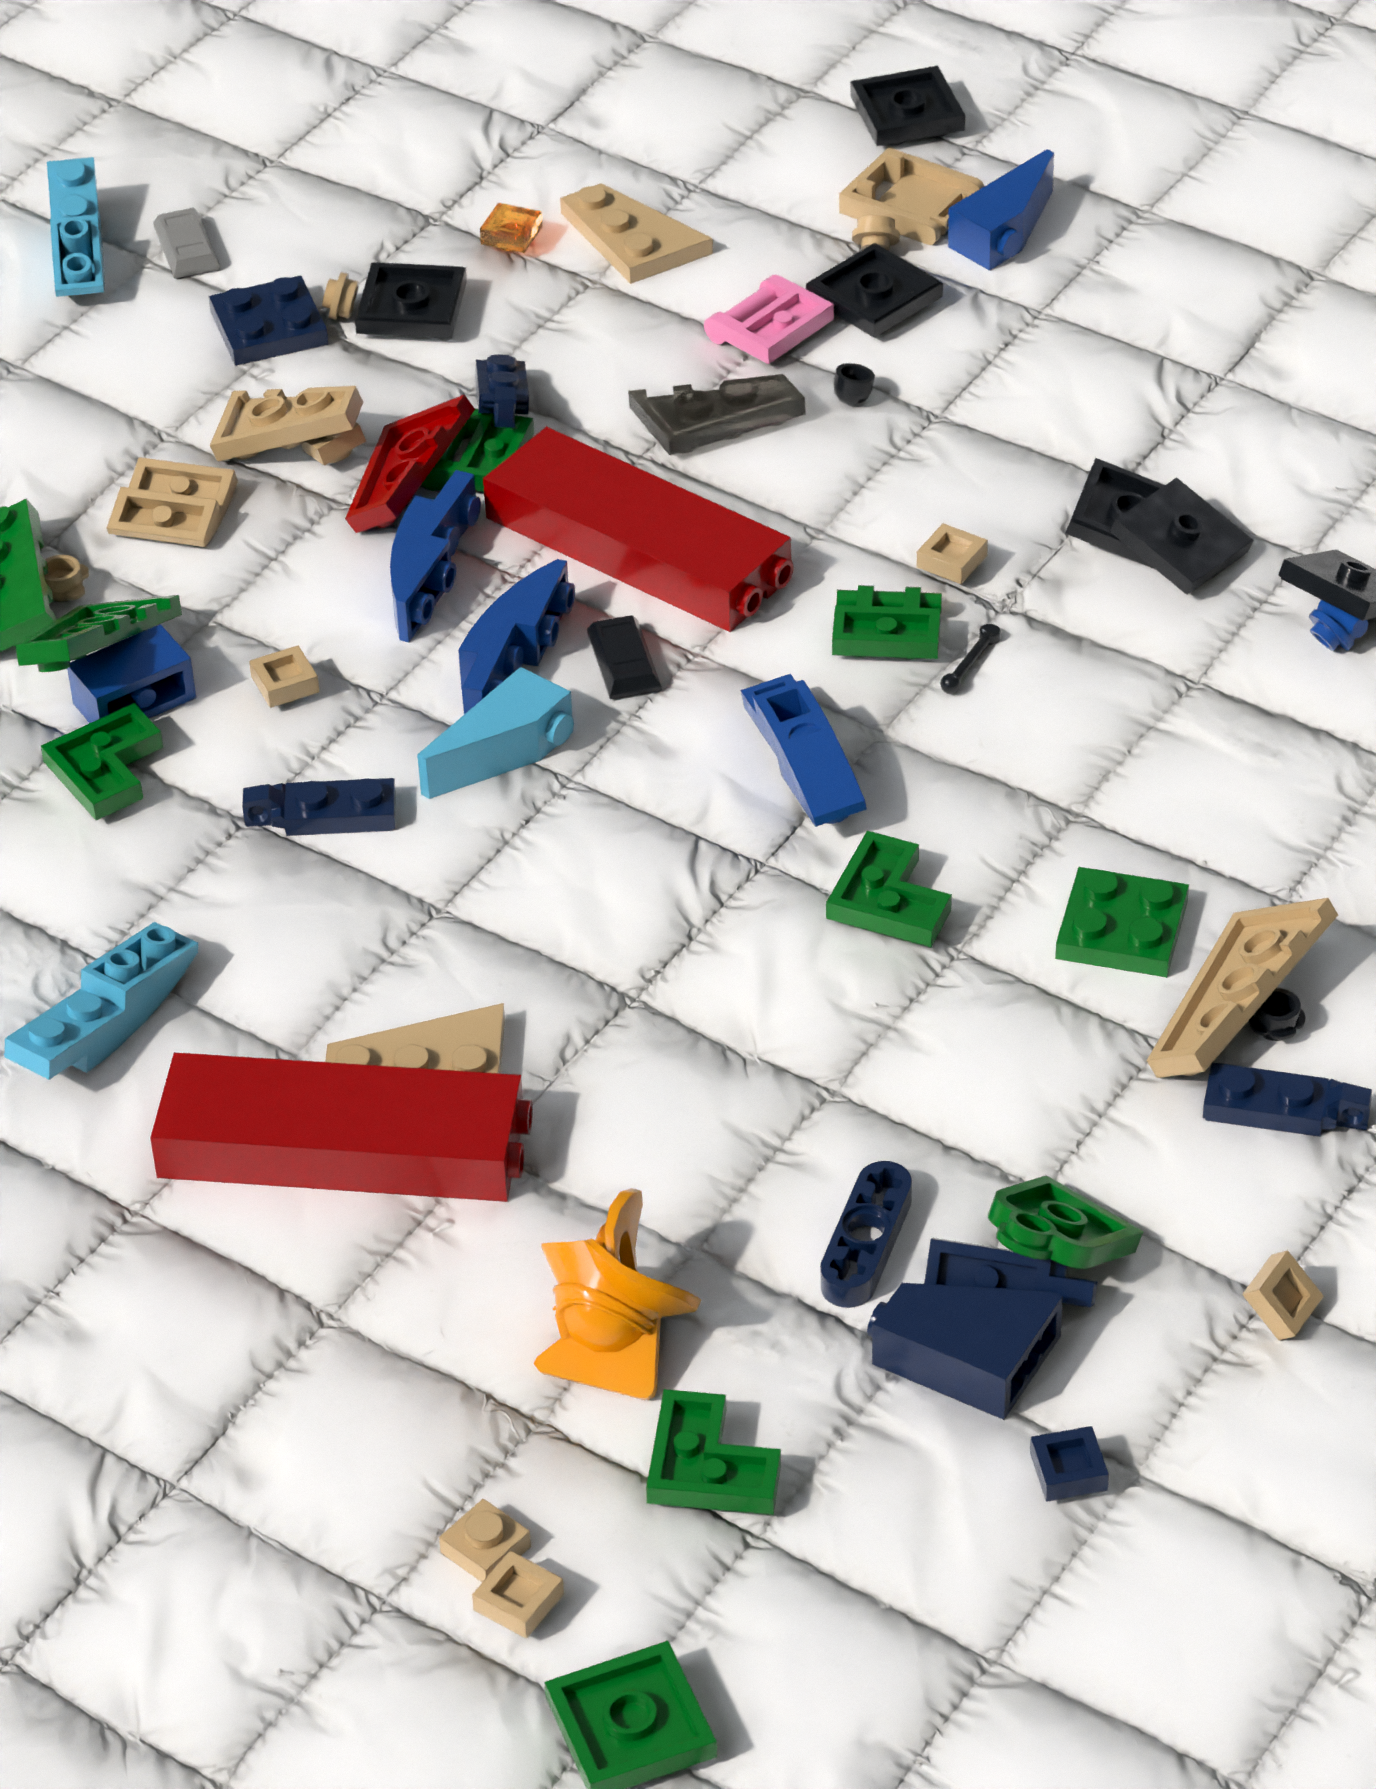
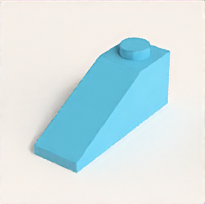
M522 667L518 668L417 754L421 795L431 799L542 760L556 746L565 743L571 733H573L574 720L572 717L571 691Z

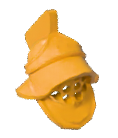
M630 1188L619 1192L609 1206L606 1223L601 1226L595 1240L591 1238L582 1241L541 1244L544 1255L558 1283L553 1288L556 1305L552 1309L556 1310L555 1319L561 1338L537 1356L534 1365L544 1375L641 1400H650L657 1392L661 1318L696 1312L701 1299L685 1290L649 1278L638 1272L635 1248L643 1206L641 1190Z

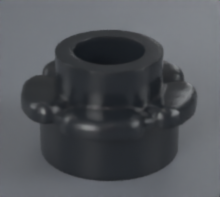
M1276 988L1249 1019V1025L1258 1035L1268 1040L1281 1041L1293 1037L1296 1034V1029L1303 1028L1306 1016L1301 1009L1299 998L1293 992L1283 988Z

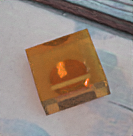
M497 203L480 228L481 244L501 248L508 252L525 253L543 227L542 211Z

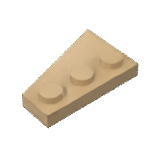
M602 183L584 187L578 192L560 198L561 214L630 284L713 254L711 237Z
M356 386L307 388L296 397H286L282 389H268L263 394L264 398H250L246 390L232 391L210 447L217 461L235 457L243 460L251 458L261 451L273 448L291 449L311 439L324 436L327 438L340 437L353 430L363 405V400Z
M504 1003L327 1044L325 1062L501 1073L505 1027Z

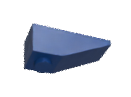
M1049 149L1044 150L949 207L948 247L989 271L1021 252L1053 192L1054 152Z

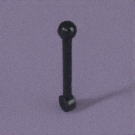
M985 624L980 627L977 643L953 673H948L942 677L940 685L945 693L954 694L958 692L961 687L962 677L988 645H994L999 642L1000 628L998 626Z

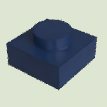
M1092 1426L1030 1437V1455L1046 1502L1108 1491L1109 1473Z

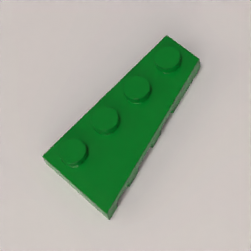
M27 499L9 507H0V652L18 644L57 620L56 614L49 606L54 600L52 589L45 582V575L49 573L47 561L40 553V550L44 548L39 513Z
M179 595L79 605L16 644L19 666L37 664L38 672H54L71 667L70 661L82 659L88 653L181 616L182 610Z

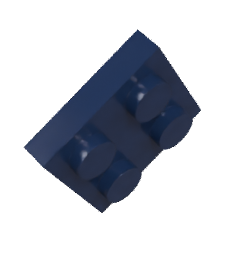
M301 275L291 278L282 277L269 283L246 288H232L224 293L209 296L211 314L235 366L329 345L327 328Z

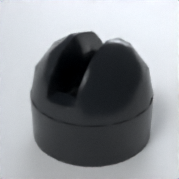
M841 364L836 368L833 382L834 393L844 404L855 405L862 403L869 398L872 392L875 374L871 369L860 364Z

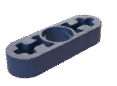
M892 1161L871 1163L861 1170L820 1265L822 1295L835 1306L843 1308L858 1307L868 1302L874 1295L911 1207L912 1178L909 1171L902 1165ZM884 1188H889L883 1198V1207L876 1205L875 1194H880ZM871 1226L879 1229L883 1234L872 1241H861L854 1238L850 1233L858 1227ZM851 1260L857 1263V1274H852L848 1281L843 1280L849 1271Z

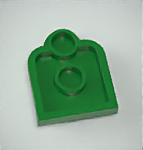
M1047 1175L997 1190L987 1215L989 1221L998 1228L996 1233L998 1241L1011 1251L1033 1259H1051L1062 1265L1078 1269L1092 1268L1136 1253L1144 1232Z

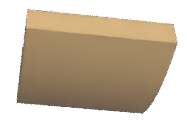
M139 457L129 487H120L107 525L108 534L206 547L217 532L238 483L235 470Z

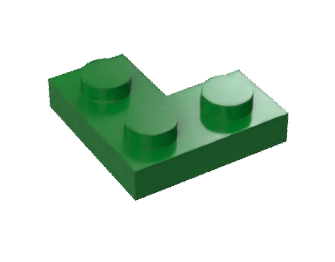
M133 703L41 745L43 762L97 821L143 799L141 782L125 765L162 749L163 741L161 731Z
M866 831L826 901V919L932 947L951 912L952 894L907 883L919 861V844Z
M664 1389L646 1485L647 1504L774 1515L781 1470V1449L721 1444L727 1411L726 1394Z

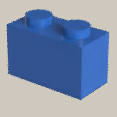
M161 624L93 652L82 659L70 662L71 667L67 668L73 704L89 723L133 703L150 719L196 699L191 658Z

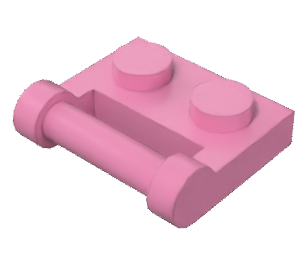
M775 274L762 281L758 291L725 313L716 312L704 321V330L712 342L716 344L728 342L759 360L770 364L833 321L834 304Z

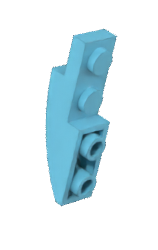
M94 157L47 161L51 213L50 230L56 297L104 292L103 243Z
M153 922L81 969V989L6 1037L4 1057L48 1080L69 1066H73L85 1073L89 1072L116 1051L161 1005L197 955L198 942L175 932L169 927Z

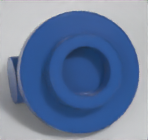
M1323 600L1318 604V608L1309 614V618L1314 624L1310 629V633L1331 651H1334L1338 646L1349 650L1354 645V639L1363 636L1368 629L1367 620L1362 621Z

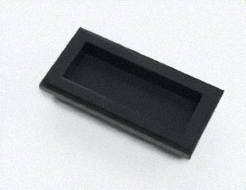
M633 615L593 622L587 628V634L610 700L662 691V686L638 619Z

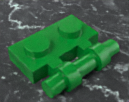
M858 585V590L837 589L832 633V655L938 659L942 593L921 592V587H905V592L874 591V585Z

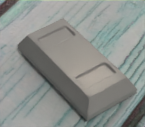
M194 208L159 214L153 226L174 279L221 269L201 217Z

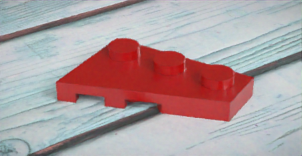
M465 394L384 425L345 517V520L356 534L375 526L377 528H384L399 517L410 499L475 411V408Z

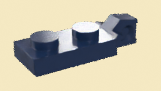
M503 354L491 355L487 357V360H476L475 383L478 413L494 414L495 427L515 428V414H529V389L525 361H516V358Z
M365 778L358 780L279 783L273 786L265 784L243 788L242 802L245 826L285 829L286 836L393 831L395 829L396 809L394 778Z
M1213 1062L1205 1093L1202 1118H1205V1121L1320 1137L1321 1129H1335L1336 1126L1367 1130L1372 1102V1089L1345 1082L1342 1083L1334 1079L1329 1080V1078Z
M931 1238L924 1284L1053 1291L1063 1296V1303L1092 1308V1306H1095L1098 1281L1066 1276L1068 1266L1051 1259H1033L1009 1249Z

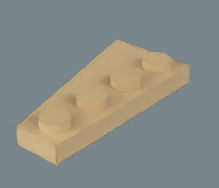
M1329 898L1233 913L1146 1060L1157 1078L1176 1075L1193 1076L1207 1070L1336 919L1338 913Z

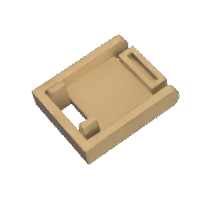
M889 147L839 193V213L855 219L869 215L893 218L895 220V229L900 232V235L927 245H933L941 235L948 231L949 207L983 188L984 184L976 177ZM884 181L894 184L883 196L876 200V188Z

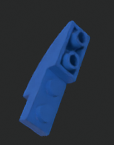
M455 470L434 500L415 495L398 526L391 550L390 574L395 625L400 641L408 643L411 641L420 626L429 622L434 606L444 593H448L454 585L457 570L455 563L451 561V557L454 555L464 532L469 526L472 527L477 522L481 509V500L476 496L474 474Z
M556 559L514 584L480 616L468 632L458 649L464 714L518 668L522 667V664L538 667L547 647L555 646L563 613L569 614L571 612L575 599V585L568 582L566 560Z
M787 674L740 690L745 710L777 756L781 776L815 827L826 823H838L847 819L849 815L867 810L865 799L844 751L824 712L804 680L796 682L791 674Z

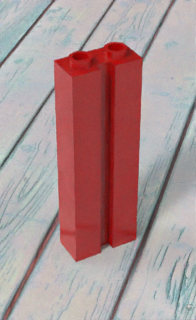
M547 426L483 478L487 519L728 632H731L747 617L753 616L759 609L763 597L768 599L778 589L784 588L792 578L794 565L791 559V537Z
M174 1052L150 1140L157 1178L507 1202L512 1178H521L523 1174L525 1151L524 1143H519L521 1134L530 1135L533 1119V1102L530 1099H523L521 1075Z

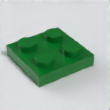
M1078 867L1057 937L1055 959L1167 978L1188 903L1189 884Z
M669 1641L544 1682L546 1700L586 1789H626L717 1758V1741Z

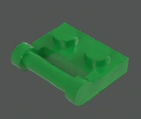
M475 409L421 485L431 491L442 490L455 470L474 474L475 490L484 493L483 478L533 437V418L515 415V428L495 427L494 414L478 413V409ZM473 434L460 461H453L463 439H467Z

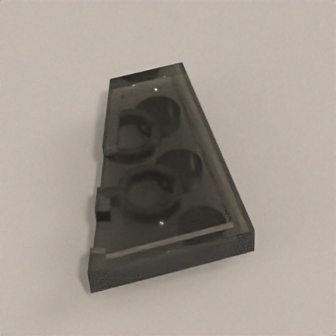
M784 374L724 380L718 390L709 391L693 390L691 384L673 386L672 395L647 397L646 389L628 391L629 408L669 455L688 453L703 445L723 439H734L743 433L766 426L780 425L786 422V420L806 414L805 397Z

